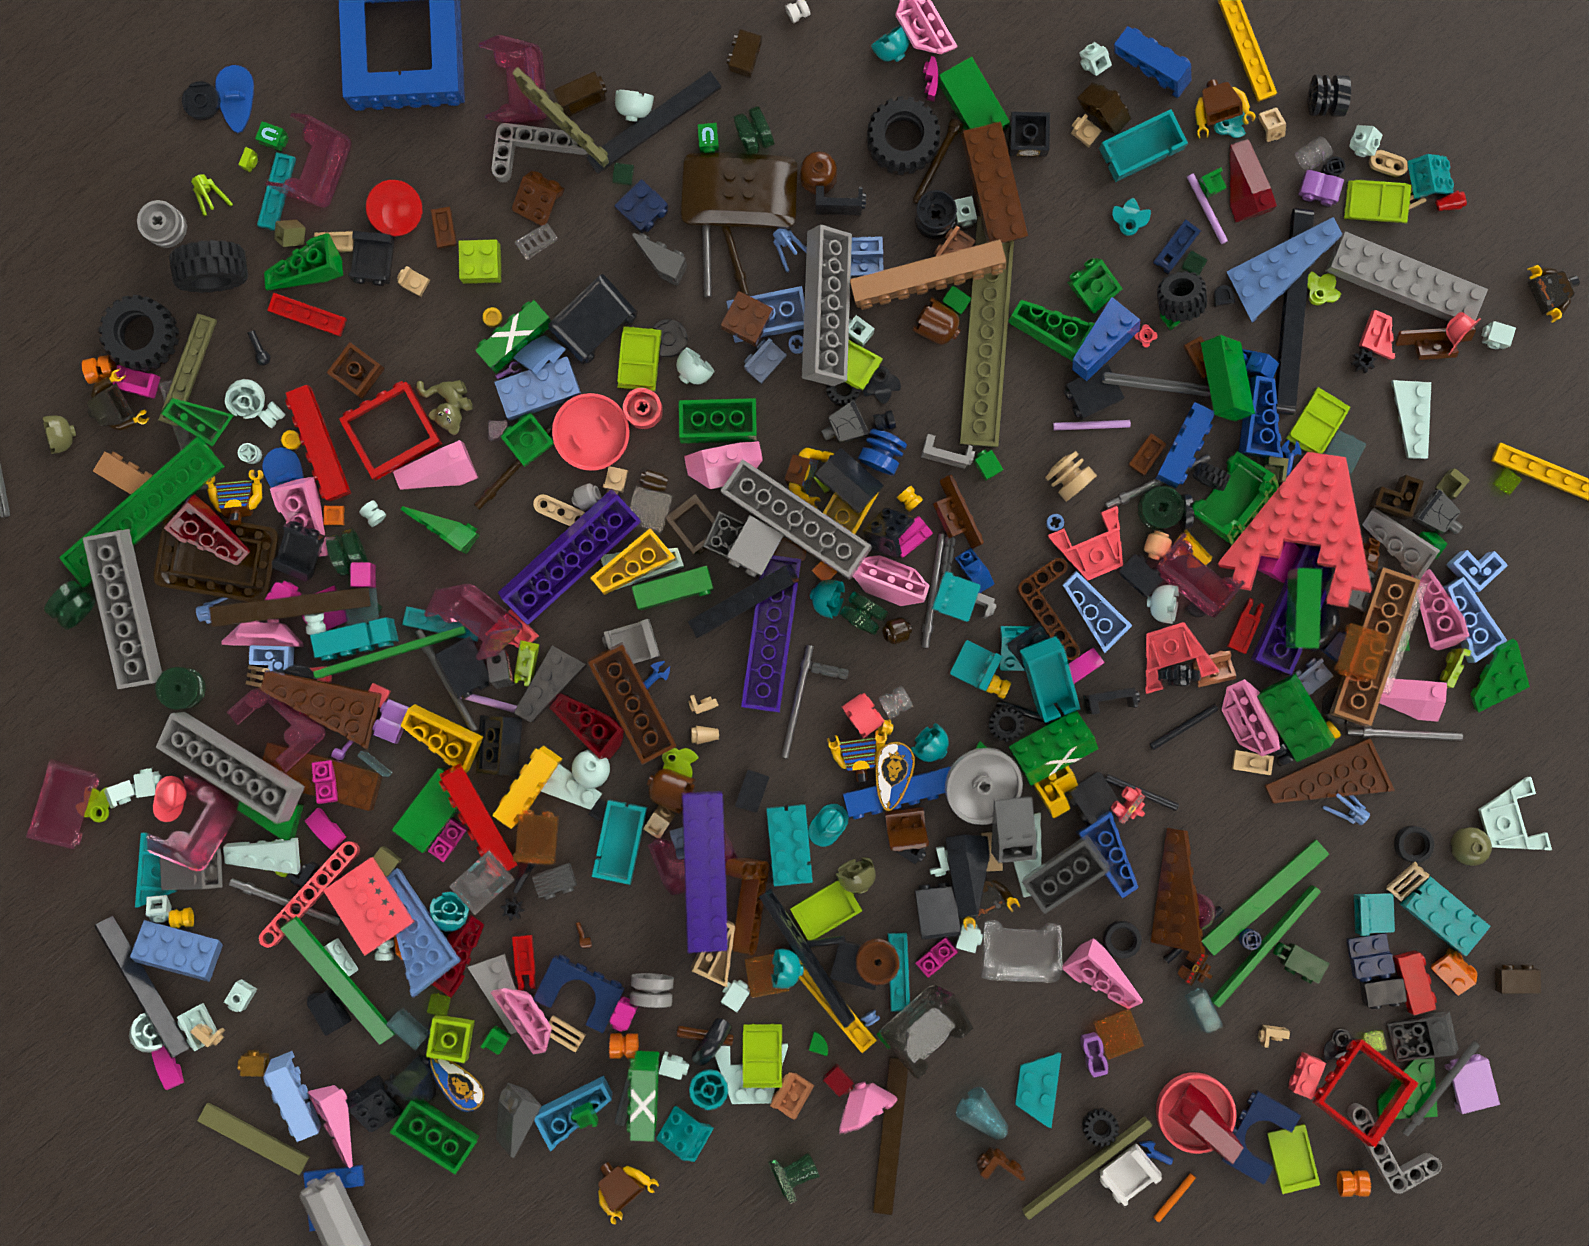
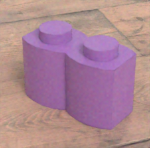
M1306 170L1298 195L1302 196V199L1306 201H1313L1314 199L1321 201V204L1324 206L1335 205L1339 200L1344 179L1313 170Z
M390 699L384 702L380 709L382 713L380 720L377 719L373 725L374 735L398 744L404 731L401 723L407 709L410 707Z
M1095 1032L1081 1035L1080 1043L1086 1054L1085 1063L1093 1077L1108 1074V1063L1103 1056L1104 1048L1099 1036Z

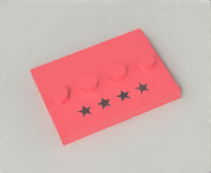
M373 857L323 890L364 956L414 923V920Z

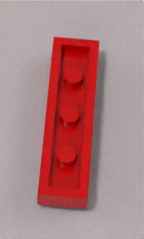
M273 293L267 310L276 315L341 337L347 321L345 317Z

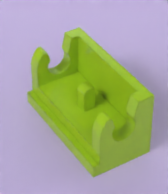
M520 641L514 674L515 683L521 680L524 681V686L529 687L535 674L539 644Z

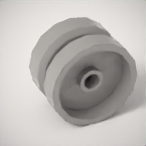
M151 201L144 205L138 213L137 225L139 231L158 247H174L186 235L187 223L185 217L166 201Z
M655 973L632 974L631 986L637 990L630 993V1004L643 1007L672 1006L673 995L667 991L673 988L674 977Z

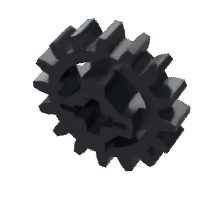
M1173 665L1168 666V670L1158 671V680L1168 682V686H1189L1191 682L1201 681L1200 671L1191 670V666Z

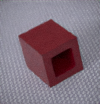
M838 1064L823 1076V1080L839 1097L842 1094L847 1095L853 1089V1079Z

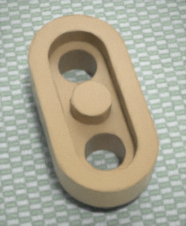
M1383 150L1376 151L1375 155L1369 158V165L1373 170L1393 177L1402 176L1408 169V163L1405 158ZM1376 159H1379L1381 164H1377ZM1394 165H1397L1399 170H1395Z

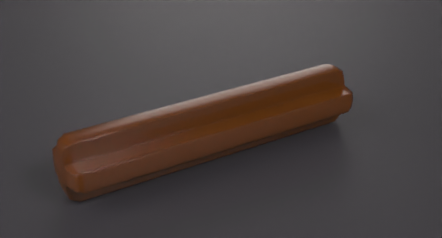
M678 1026L677 1036L702 1041L708 1030ZM729 1034L722 1045L732 1046L734 1036Z

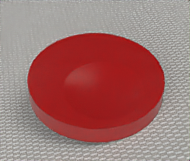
M386 180L377 184L369 193L366 200V215L371 225L380 233L389 234L392 237L403 236L411 232L421 219V199L409 184L399 180Z

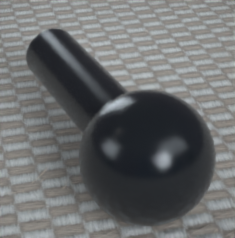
M255 330L248 332L247 334L256 351L255 361L261 366L269 364L271 360L270 354L263 350Z

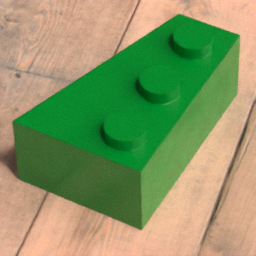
M170 398L160 414L194 436L201 437L205 443L212 447L234 416L233 414L175 398Z
M239 801L237 810L278 838L288 841L295 838L304 805L297 803L290 820L281 823L273 822L242 801Z

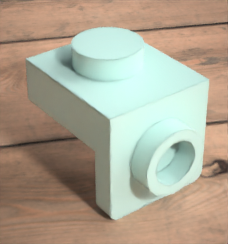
M944 846L936 847L940 866L929 869L930 874H935V877L945 875L946 871L950 870L948 853Z

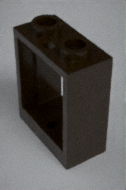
M595 71L553 90L558 104L564 109L563 113L567 117L607 100L605 93H607L606 85L602 76L597 77Z
M695 494L665 518L694 555L697 553L701 555L707 550V548L703 547L706 538L694 547L675 523L696 505L700 507L710 522L714 523L715 518Z

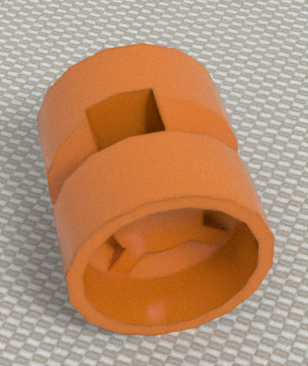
M110 355L100 356L98 360L90 358L82 361V371L88 384L98 383L107 376L111 377L112 372L117 368L116 362L110 358Z
M622 1033L610 1034V1058L621 1059L623 1055L628 1059L635 1057V1052L639 1049L638 1033H627L625 1037Z
M1358 1170L1354 1171L1353 1174L1351 1171H1338L1337 1189L1341 1197H1352L1355 1193L1359 1197L1370 1196L1371 1182L1368 1171Z

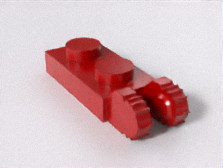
M1251 598L1247 600L1243 611H1241L1227 644V647L1243 654L1247 653L1264 609V604L1260 603L1254 615L1249 614L1253 605V599Z
M513 936L515 975L517 976L518 989H524L523 975H529L530 988L535 989L536 970L533 936Z

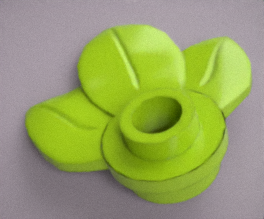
M1314 272L1308 275L1309 301L1313 305H1322L1325 302L1333 303L1341 296V293L1334 289L1336 278L1333 274L1328 273L1321 276V278Z
M673 748L662 754L663 769H670L692 778L690 764L696 761L698 756L688 748L680 750ZM674 755L675 759L670 760L668 757Z
M86 787L85 802L76 805L78 812L83 817H90L95 822H104L108 818V808L110 805L104 793L106 788L99 791L93 787ZM99 809L102 811L101 816L98 813Z

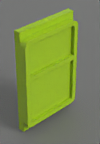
M1365 180L1348 181L1344 219L1407 223L1411 193L1410 184Z
M623 327L617 378L618 388H646L656 391L661 330Z
M848 340L847 381L845 382L857 389L863 390L883 358Z
M1317 387L1286 437V440H1290L1293 445H1296V441H1298L1301 449L1306 452L1322 454L1346 417L1350 406Z
M838 880L790 908L808 940L820 937L862 912L854 894L846 891Z
M782 1024L743 1025V1088H782Z
M1305 1124L1296 1125L1292 1133L1286 1129L1268 1132V1143L1282 1194L1319 1186L1320 1182Z

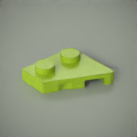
M1465 648L1452 649L1448 653L1446 669L1440 675L1441 682L1447 683V688H1454L1464 668L1461 665L1464 655L1469 657L1471 654L1470 650Z

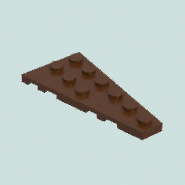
M265 670L260 687L261 691L290 705L293 709L306 714L311 719L340 733L368 750L382 696L381 693Z
M1367 738L1264 785L1272 803L1337 797L1336 794L1350 796L1395 791L1371 738Z
M1167 828L1151 942L1205 954V947H1202L1201 940L1203 933L1198 919L1200 912L1196 885L1193 884L1192 877L1194 871L1190 863L1191 850L1188 831Z

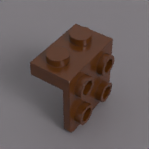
M531 171L522 178L512 210L541 226H545L556 199L563 195L565 188L560 186L557 181L548 180L541 173Z
M923 807L885 811L890 850L903 851L913 848L922 849L929 846Z
M989 1147L987 1152L982 1153L977 1159V1168L980 1175L985 1179L989 1178L998 1164L1021 1181L1026 1179L1023 1174L1024 1170L1021 1169L1022 1166L1013 1159L1010 1162L1005 1157L1006 1154L998 1148L994 1150Z

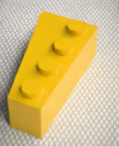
M650 528L594 574L591 580L605 595L676 561V559Z
M415 704L407 709L401 723L402 728L417 740L425 743L429 747L428 749L433 753L436 752L448 765L455 766L460 763L465 773L470 770L483 739V736Z
M542 746L539 750L536 748L529 757L532 760L528 765L525 764L519 772L521 776L518 780L515 779L509 787V793L503 796L499 802L500 806L493 814V817L511 829L523 819L562 760L561 757L545 746Z

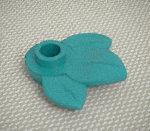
M1244 112L1243 115L1214 124L1216 133L1220 135L1229 134L1233 138H1240L1245 135V130L1241 126L1244 124L1242 121V117L1245 115Z
M1131 198L1125 203L1123 208L1114 206L1112 215L1113 219L1119 224L1120 231L1124 235L1131 236L1137 232L1138 228L1148 223L1151 210L1140 211L1136 200ZM1131 224L1132 229H1127L1125 225Z

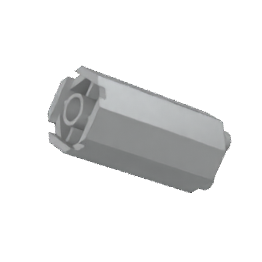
M331 1172L320 1180L317 1178L310 1180L307 1183L308 1187L300 1192V1199L322 1245L371 1246L340 1177L336 1176L335 1172Z

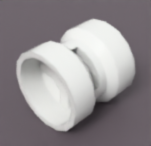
M797 0L796 3H790L785 6L792 23L799 21L801 17L811 15L805 0Z

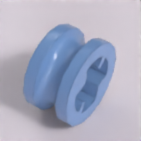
M794 335L789 339V348L793 353L803 352V345L802 347L799 346V349H795V346L792 345V342H795L797 339L803 344V337L800 335Z
M1052 514L1047 518L1046 526L1050 531H1059L1064 526V519L1059 514ZM1054 517L1055 520L1059 519L1060 521L1058 528H1055V525L1053 527L1050 525Z
M875 1009L860 1018L861 1021H865V1027L874 1024L880 1019L879 1015L875 1014Z

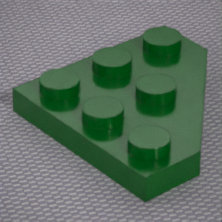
M1514 638L1496 646L1492 653L1494 655L1490 664H1486L1479 677L1481 678L1477 688H1473L1470 695L1474 709L1477 712H1481L1530 687L1518 642Z
M1434 1058L1410 1060L1407 1063L1408 1066L1403 1072L1419 1084L1395 1119L1410 1118L1414 1112L1417 1113L1436 1089ZM1396 1078L1389 1084L1390 1086L1383 1094L1381 1093L1376 1099L1378 1118L1402 1084ZM1437 1101L1424 1117H1438Z

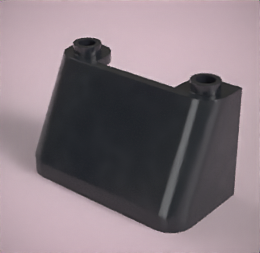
M601 274L549 323L548 328L583 365L590 363L595 358V349L622 323L631 324L636 319L638 312L604 274Z

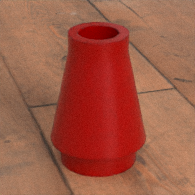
M1458 190L1436 200L1438 211L1462 209V207L1467 205L1464 191L1459 192Z

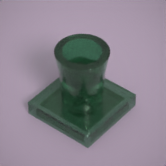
M808 1152L784 1168L775 1158L768 1162L784 1198L790 1204L797 1201L792 1188L820 1177Z

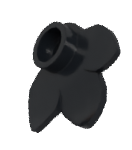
M879 366L863 389V394L865 397L875 394L881 403L886 404L891 398L892 391L901 390V384L896 376L890 374L887 367ZM881 372L885 374L883 379L878 378V374Z
M1345 1029L1335 1030L1332 1034V1040L1328 1041L1324 1046L1325 1060L1333 1058L1338 1060L1341 1056H1344L1348 1051L1346 1049L1348 1044L1352 1040L1355 1041V1038H1352L1351 1034ZM1340 1035L1344 1036L1343 1041L1338 1040ZM1359 1050L1356 1055L1362 1054V1051Z

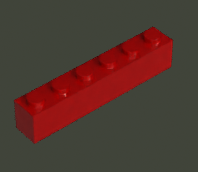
M304 385L286 392L287 399H285L288 409H292L294 415L292 421L295 427H298L301 434L298 436L301 444L306 446L307 452H305L308 462H312L314 468L312 474L321 486L319 488L321 497L331 502L352 494L312 388Z
M459 763L439 774L442 779L438 781L444 792L446 790L449 791L451 797L448 799L453 808L458 807L460 813L457 815L462 824L467 823L470 828L467 830V833L471 840L476 839L479 846L476 848L481 857L486 856L488 862L485 864L490 873L495 872L498 877L517 866L515 859L461 764Z

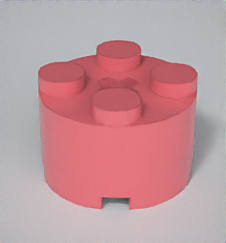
M637 388L629 392L625 398L623 412L628 422L635 428L649 429L661 420L663 407L656 393L646 388ZM641 405L648 407L645 409V412L643 413L642 411H638L641 409Z
M865 693L857 695L842 706L845 714L854 727L858 729L862 738H865L881 727L882 723L885 722L880 713L875 708L872 709L874 704Z

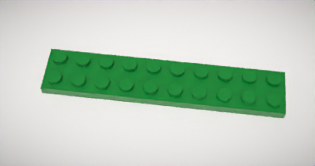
M196 437L60 556L59 559L82 587H87L93 581L83 542L84 537L129 529L133 546L136 545L220 472L224 465L202 438Z

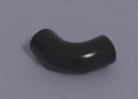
M1327 601L1323 603L1320 610L1319 648L1311 649L1314 652L1332 641L1338 632L1340 624L1338 607L1328 604Z
M721 1018L714 1020L707 1034L692 1052V1060L695 1064L699 1066L706 1065L718 1052L732 1029L727 1021Z

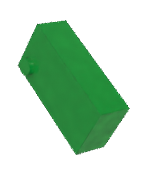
M973 57L966 59L938 76V84L958 119L964 124L965 130L1001 122L1003 131L1008 129L1010 121Z
M1218 335L1202 342L1201 347L1214 415L1237 421L1255 414L1241 342L1223 335Z
M756 398L679 400V438L681 444L757 442Z
M707 566L632 586L637 608L642 611L699 595V597L711 594L710 591H714L709 569Z
M1297 568L1288 571L1286 648H1319L1322 569Z
M443 767L437 769L392 829V831L421 853L428 851L450 819L459 810L458 807L453 808L448 799L451 797L449 791L446 790L444 792L438 782L442 780L439 774L446 771Z
M417 1097L414 1100H410L390 1131L391 1134L453 1174L457 1173L479 1138V1135L428 1102L419 1100Z

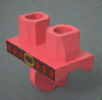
M1126 786L1121 794L1123 798L1127 799L1125 803L1121 804L1115 801L1111 806L1112 812L1123 824L1126 823L1129 817L1134 819L1137 815L1141 817L1145 815V812L1142 810L1145 806V803L1142 802L1145 796L1137 787L1134 790Z

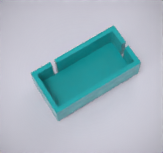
M1172 109L1102 142L1099 150L1106 164L1110 162L1108 168L1115 182L1165 159L1167 155L1169 157L1184 150L1188 142Z
M381 618L369 621L368 625L364 622L310 635L315 658H321L322 661L338 659L337 655L353 656L357 654L356 651H374L376 646L379 648L394 646L393 642L399 641L395 622L392 618Z
M1056 636L1020 650L1037 712L1045 723L1061 717L1054 703H1057L1064 715L1080 709L1066 653Z
M610 799L607 802L596 856L602 855V857L595 860L592 877L630 885L633 879L648 807L629 804L626 807V802Z
M805 804L788 805V811H785L784 806L767 807L774 886L813 883L811 863H807L811 859Z
M1431 876L1415 889L1421 892L1420 894L1412 892L1399 903L1451 948L1464 956L1470 953L1491 927Z

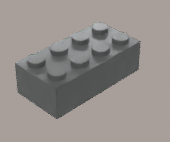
M1086 835L1026 875L1022 883L1043 913L1046 914L1109 872L1110 865L1089 836Z

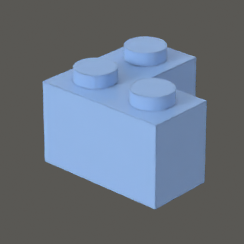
M1468 550L1460 551L1446 564L1458 578L1464 577L1474 592H1480L1508 566L1495 551L1486 553L1477 561Z
M250 645L249 665H268L270 671L282 673L288 666L294 665V647Z

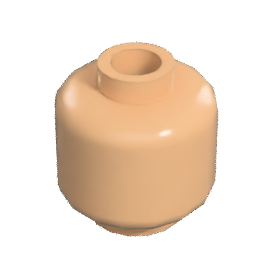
M1154 531V533L1148 535L1144 551L1149 553V558L1159 560L1160 557H1167L1172 540L1168 534Z

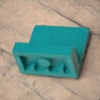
M1426 154L1407 161L1414 198L1419 199L1434 193L1448 195L1453 193L1454 182L1450 177V162L1447 157Z
M945 571L932 610L968 622L981 585L953 576L952 573Z
M1000 626L1001 656H1003L1000 661V670L1025 671L1007 646V643L1032 626Z
M966 640L950 674L982 691H986L1003 656Z
M1354 894L1355 933L1361 936H1370V933L1395 931L1393 894Z
M675 1106L656 1139L682 1160L695 1162L714 1128L709 1124L696 1121L681 1108Z

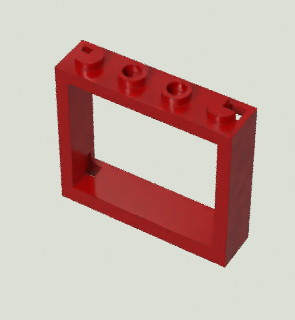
M401 381L396 383L390 391L378 393L376 395L377 398L372 401L366 400L359 404V408L354 411L350 409L342 414L343 417L339 418L368 473L375 481L443 444L413 389L407 382L403 383ZM406 392L430 438L374 469L349 422L397 395Z
M1355 1039V1041L1352 1040L1348 1044L1346 1054L1337 1060V1067L1334 1071L1329 1072L1325 1077L1326 1082L1323 1087H1319L1314 1093L1315 1098L1312 1102L1367 1146L1376 1147L1419 1083L1363 1039ZM1359 1050L1402 1083L1367 1135L1324 1102Z

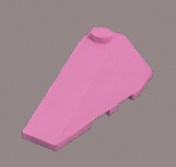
M460 440L393 471L400 490L460 486L478 479L465 444Z
M314 477L296 479L270 488L275 507L286 519V524L290 521H296L305 528L316 529L320 531V534L325 535L320 497ZM326 537L319 557L328 555Z
M1428 569L1420 579L1416 595L1430 647L1442 650L1459 644L1469 637L1465 618L1433 572Z
M1387 678L1379 703L1417 720L1438 722L1446 703L1447 683Z
M1094 938L1081 944L1062 965V969L1079 983L1084 981L1092 986V990L1096 992L1100 990L1108 994L1109 999L1127 1009L1143 1002L1109 952Z
M861 1082L854 1085L855 1088L849 1093L840 1127L841 1133L861 1128L870 1122L872 1117L883 1113L882 1108L886 1107L888 1109L896 1103L897 1097L874 1083L866 1084V1082Z
M335 1085L310 1090L307 1093L317 1114H320L321 1118L326 1121L323 1125L331 1137L334 1136L332 1143L342 1162L348 1168H351L353 1163L349 1114L345 1101L347 1096L344 1090L338 1089Z

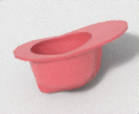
M1459 312L1449 321L1446 335L1454 347L1448 356L1453 352L1465 334L1481 318L1475 321L1465 313Z
M166 776L156 786L153 812L160 821L171 822L177 819L182 812L187 794L183 782L178 777Z

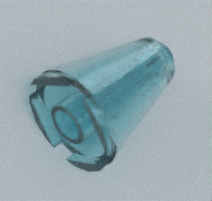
M982 1087L970 1090L967 1093L969 1097L966 1100L962 1098L956 1108L955 1113L958 1118L995 1140L1003 1139L1008 1134V1124L986 1090Z

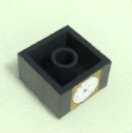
M1011 112L1009 118V156L1047 157L1050 143V112Z

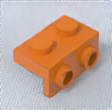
M1451 947L1447 949L1445 956L1431 965V969L1458 996L1477 982V971L1475 968L1468 965L1463 960L1462 955Z

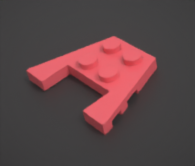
M1117 506L1100 513L1108 532L1072 546L1065 529L1048 535L1050 541L1086 581L1123 566Z
M1185 622L1147 633L1146 694L1164 689L1162 681L1158 680L1159 669L1196 658L1201 677L1219 672L1215 663Z

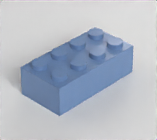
M802 286L750 296L773 308V315L761 337L804 329L805 299ZM733 300L726 301V302H727L728 310H729V308H730V306H731ZM733 335L735 343L744 341Z
M568 357L558 359L554 364L551 362L545 364L537 374L527 370L495 382L505 414L510 421L518 419L524 414H532L581 395Z
M144 920L130 958L137 963L210 982L223 944L213 938Z

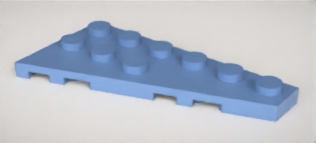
M1334 217L1227 271L1252 323L1342 236Z
M396 868L386 878L414 920L413 924L398 933L396 937L402 960L405 963L407 971L405 973L410 983L411 996L415 997L461 960L442 931L431 919L430 913L402 871Z

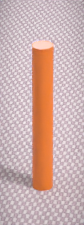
M1190 1173L1156 1213L1153 1218L1160 1223L1194 1182L1196 1177Z

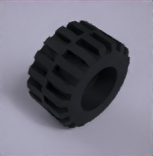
M1179 271L1176 274H1169L1168 278L1164 277L1158 285L1159 311L1168 320L1172 319L1174 322L1191 321L1194 317L1198 318L1200 314H1203L1205 308H1207L1206 284L1200 275L1196 276V273H1188V271L1180 273Z

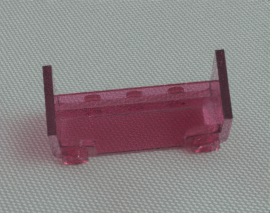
M497 35L480 42L479 47L493 50L495 62L500 67L506 68L509 104H503L499 110L486 114L485 119L503 123L539 121L546 118L547 115L519 90L513 76V71L518 67L535 82L539 89H543L546 92L541 48L537 44L503 35Z
M291 113L290 117L305 124L303 138L312 145L300 180L288 178L284 184L266 181L265 185L300 201L318 207H327L333 198L351 148V141L345 134L310 115Z
M1183 533L1163 556L1156 569L1162 574L1161 577L1170 585L1178 586L1180 593L1207 615L1215 618L1245 582L1242 580L1238 584L1232 577L1220 578L1192 555L1193 546L1184 540L1187 535Z
M471 584L437 589L424 613L426 617L439 615L447 623L459 621L483 642L476 657L478 660L497 656L519 634L522 628L520 621L479 588Z
M260 688L251 690L227 713L239 725L255 709L262 707L266 702L274 707L292 725L284 734V739L290 747L276 759L281 768L287 772L324 738L325 728L306 714L261 691Z
M185 774L184 787L186 793L198 797L207 806L190 834L181 831L174 832L167 841L148 834V852L192 870L200 871L207 867L235 820L236 808L215 786Z

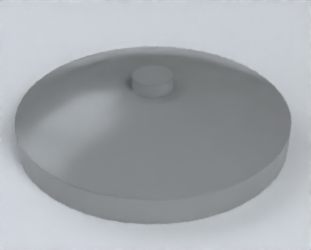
M979 748L962 755L948 772L945 782L947 801L952 810L967 822L981 825L993 823L994 800L1021 797L1023 787L1021 772L1016 763L1004 752L992 748Z

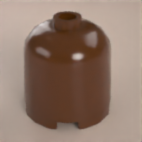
M821 151L812 152L806 156L801 164V185L813 195H816V186H824V194H827L837 182V166L834 159L829 154Z
M930 297L929 302L931 304L929 307L927 305L923 307L916 319L919 324L917 327L913 326L912 331L936 344L944 345L952 338L955 340L961 331L958 328L960 318L955 311Z
M660 769L655 776L651 775L647 782L649 797L654 803L680 815L682 814V793H692L695 788L693 783L696 779L670 769Z

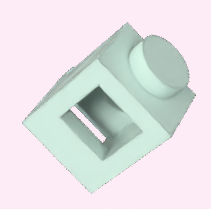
M856 315L853 320L849 319V338L859 344V346L864 347L873 335L875 328ZM858 329L861 333L857 335L854 330Z
M128 780L106 788L104 793L112 809L117 806V802L122 805L131 801L130 798L136 795L135 785L131 784Z
M167 895L147 897L146 916H149L150 921L162 923L169 920V912L172 906ZM162 903V905L155 906L154 904Z
M665 1052L659 1074L681 1080L682 1074H687L689 1064L683 1061L682 1057L677 1055L669 1057V1052Z

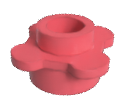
M1145 324L1134 337L1142 343L1143 347H1149L1150 342L1157 339V333L1149 325Z

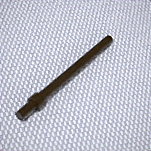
M722 226L735 270V281L739 284L740 291L749 295L745 281L747 280L745 271H742L730 226Z
M553 421L545 429L549 436L552 434ZM517 459L490 488L488 487L483 492L484 495L474 505L480 510L490 499L492 500L497 495L496 492L522 466V463Z

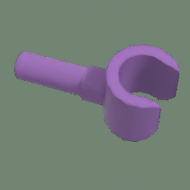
M512 362L508 369L495 375L498 380L511 373L519 374L522 369L513 371V366L518 363Z
M349 740L341 750L335 748L331 757L342 760L347 749L354 741Z

